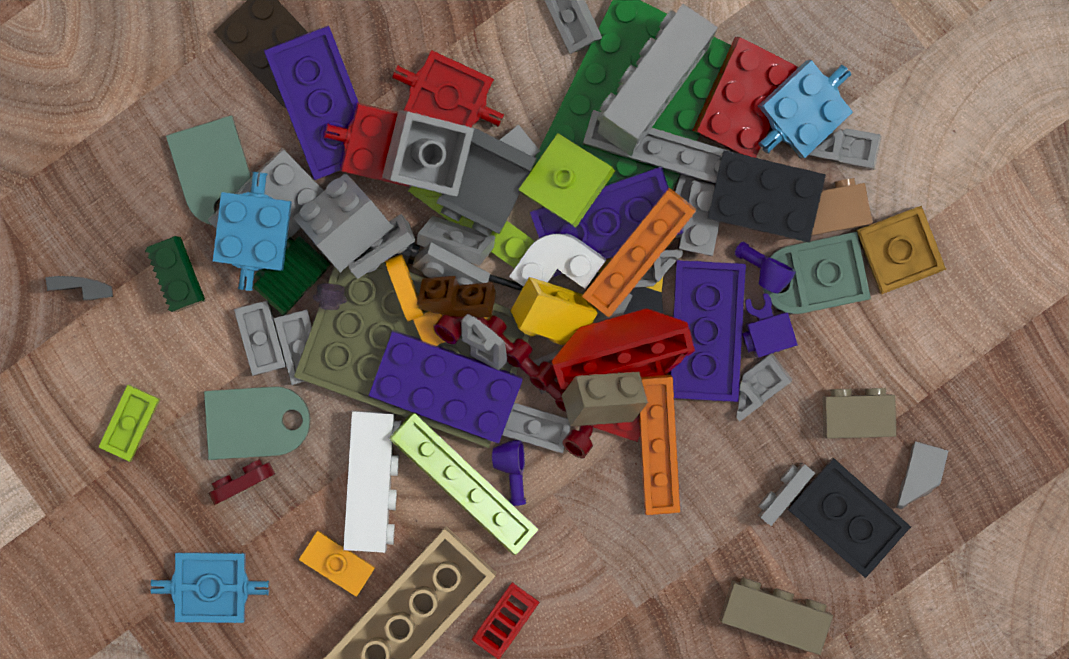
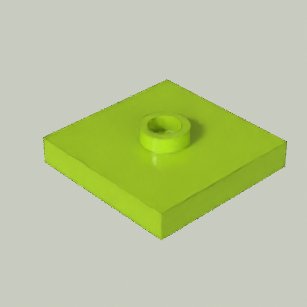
M557 133L518 190L576 228L615 170L610 165Z

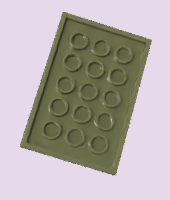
M381 263L376 270L366 273L359 279L350 271L349 265L341 272L334 266L294 377L407 418L414 412L369 396L392 331L396 330L421 340L414 321L408 322L404 315L386 263ZM409 272L419 297L421 282L425 277ZM494 303L492 315L500 318L507 326L503 335L512 343L517 338L528 343L530 335L518 329L517 323L510 311L511 309ZM462 336L456 344L444 342L437 345L480 361L471 356L470 344L462 341ZM508 362L501 368L515 375L518 368ZM416 414L432 428L487 448L491 444L490 440Z

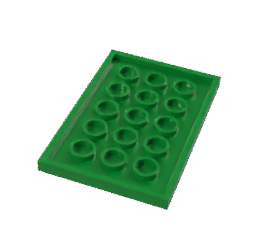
M612 0L599 27L602 38L590 45L539 148L540 152L535 156L536 162L534 166L558 133L613 167L615 172L607 184L656 168L649 164L583 145V141L593 110L601 112L600 108L610 93L617 96L618 93L616 91L621 84V78L631 65L635 68L638 67L636 63L641 56L639 54L651 37L655 40L658 39L656 35L661 29L659 26L667 13L641 0ZM716 37L713 38L706 53L652 128L697 141L700 134L692 130L731 47L730 44ZM663 169L668 186L673 190L680 174Z

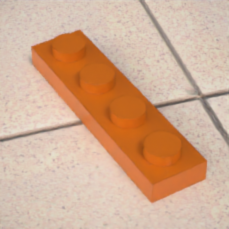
M668 188L586 289L582 297L609 318L693 216L696 208L671 188Z
M672 375L641 377L648 401L639 414L644 511L646 515L680 513Z

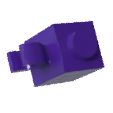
M767 293L762 294L764 306L760 310L753 308L750 298L746 299L744 303L747 312L759 319V321L746 324L747 332L742 333L747 352L754 351L757 358L798 346L788 312L773 316L771 309L772 301Z

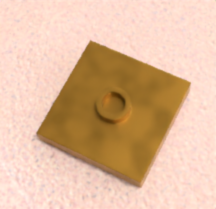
M922 205L856 230L880 295L946 270Z

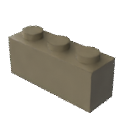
M742 577L740 582L731 581L719 618L721 623L821 655L833 618L830 612L825 611L826 604L812 599H807L806 604L793 600V593L774 588L773 593L760 589L761 583Z

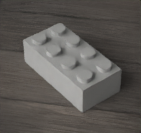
M682 4L677 12L669 11L659 26L661 29L656 35L658 39L655 40L651 37L639 54L641 56L636 63L638 67L635 68L631 65L620 80L621 84L616 91L618 93L617 96L610 93L600 108L601 112L597 117L600 125L597 133L630 156L633 155L706 53L717 31V26L685 4Z

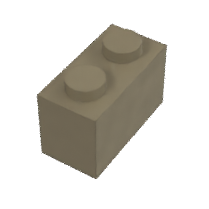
M639 372L576 376L562 394L570 426L633 422L648 403Z
M865 388V395H852V389H831V396H822L824 438L896 437L895 395L886 394V388Z

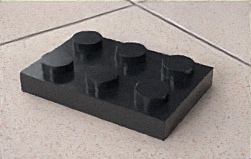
M724 150L707 219L810 243L826 174Z
M833 457L787 508L864 578L874 570L911 528L907 522Z

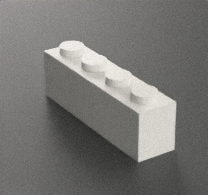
M352 411L344 550L385 553L387 551V544H394L395 524H389V510H396L397 490L391 489V476H398L399 455H393V442L388 438L401 425V421H395L394 413Z

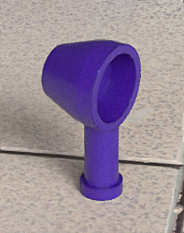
M744 241L735 250L737 258H743L760 268L759 285L776 294L781 292L791 282L796 273L790 266L765 256L749 247V244Z
M520 440L508 441L493 448V468L509 474L511 497L509 502L513 506L525 505L526 498L524 497L523 486L525 453L523 442Z

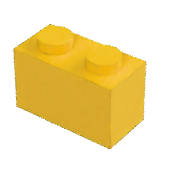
M532 277L527 279L510 310L520 331L530 336L538 334L547 337L558 345H565L579 327L592 324L598 314L594 306L582 297L583 294Z

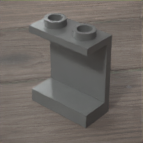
M474 128L458 196L444 193L441 197L439 196L436 203L443 206L440 213L458 222L464 216L474 221L472 226L474 230L489 237L493 231L500 234L521 193L518 189L530 174L536 158Z

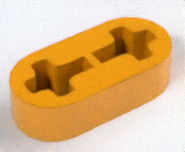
M400 254L387 259L385 263L407 321L423 317L424 311L419 309L417 305L418 294L403 255Z

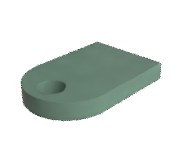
M232 115L166 135L186 203L195 217L210 225L212 224L208 221V218L216 212L215 207L221 198V192L235 193L252 177Z
M857 232L810 241V243L805 242L787 246L777 250L770 256L796 271L787 290L783 293L776 294L762 287L763 293H767L770 296L772 305L780 311L788 312L789 314H802L871 299Z
M274 386L204 391L209 460L287 454L298 448L309 433L311 418L308 406L302 397L293 390ZM289 410H296L302 415V425L296 430L288 429L284 425L283 417Z

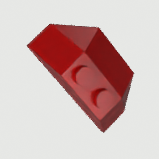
M646 308L579 327L553 358L552 364L560 389L566 390L576 376L639 372L641 377L666 375L680 364L686 356H690L695 352V348L686 321Z

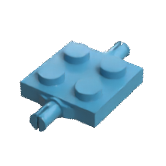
M806 60L763 100L758 107L768 118L772 131L758 143L760 147H763L762 150L769 154L777 144L783 141L790 145L799 158H806L845 121L853 111L840 96L838 87L851 76V72L847 71L848 68L840 65L832 75L827 77L822 74L812 60Z
M252 172L251 192L243 194L221 192L213 262L228 263L241 269L238 289L253 291L254 271L264 268L283 270L292 201L274 199L264 194L267 173Z
M176 552L175 572L172 580H151V586L164 587H152L151 594H171L175 604V622L244 623L245 603L248 596L269 595V581H249L246 573V553Z

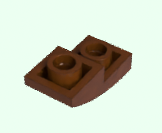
M456 276L424 278L421 282L417 305L419 309L441 315L465 317L469 314L474 318L492 317L496 290L493 282L459 285Z

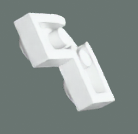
M550 234L539 238L531 245L509 277L524 287L529 277L548 283L558 269L586 289L607 259L570 234Z

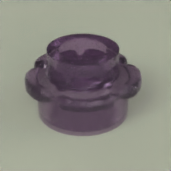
M331 283L318 284L317 293L313 295V299L319 302V307L322 309L338 310L340 304L347 302V298L344 296L345 287Z

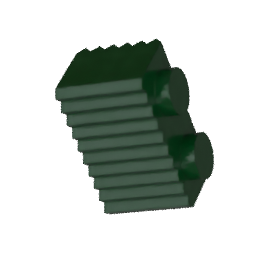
M174 236L146 248L145 252L149 253L148 259L152 260L150 265L154 266L153 271L157 273L155 278L159 279L158 284L162 286L160 291L164 292L163 297L167 299L165 304L170 305L169 311L179 312L206 301L181 237Z
M301 236L296 238V240L289 237L287 239L283 270L265 268L258 270L254 275V279L257 282L253 285V288L282 315H286L332 264Z

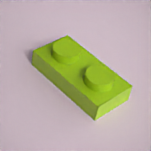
M130 384L127 385L100 442L99 448L131 462L159 404L160 398Z

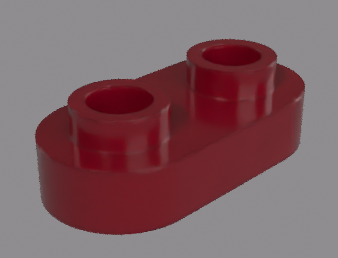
M258 459L243 467L244 475L232 480L229 474L212 483L211 485L214 490L208 494L213 504L216 505L275 475L276 473L270 462L263 465L261 459Z

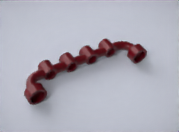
M442 315L433 329L443 341L449 344H456L462 336V319L464 317ZM492 315L488 320L484 317L476 318L505 342L507 362L523 370L530 377L531 383L536 388L550 394L555 399L556 405L566 412L562 398L565 390L560 389L559 384L554 380L556 373L553 365L546 361H542L539 366L529 358L533 352L532 347L522 339L517 338L512 343L506 338L503 333L506 331L507 326L497 316ZM593 425L579 426V431L571 430L562 441L565 449L575 457L585 458L593 447V443L590 440L593 433Z

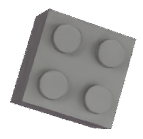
M399 110L382 177L391 181L457 197L474 128Z
M347 173L330 182L325 191L313 201L303 205L300 212L293 217L339 272L344 270L393 228L380 210Z

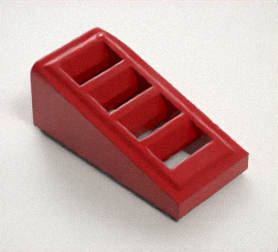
M512 582L474 633L471 640L495 658L500 659L540 602ZM511 595L528 606L524 612L508 601ZM503 606L519 617L516 623L500 612ZM495 618L511 629L508 634L492 624ZM487 630L502 640L499 646L484 635Z

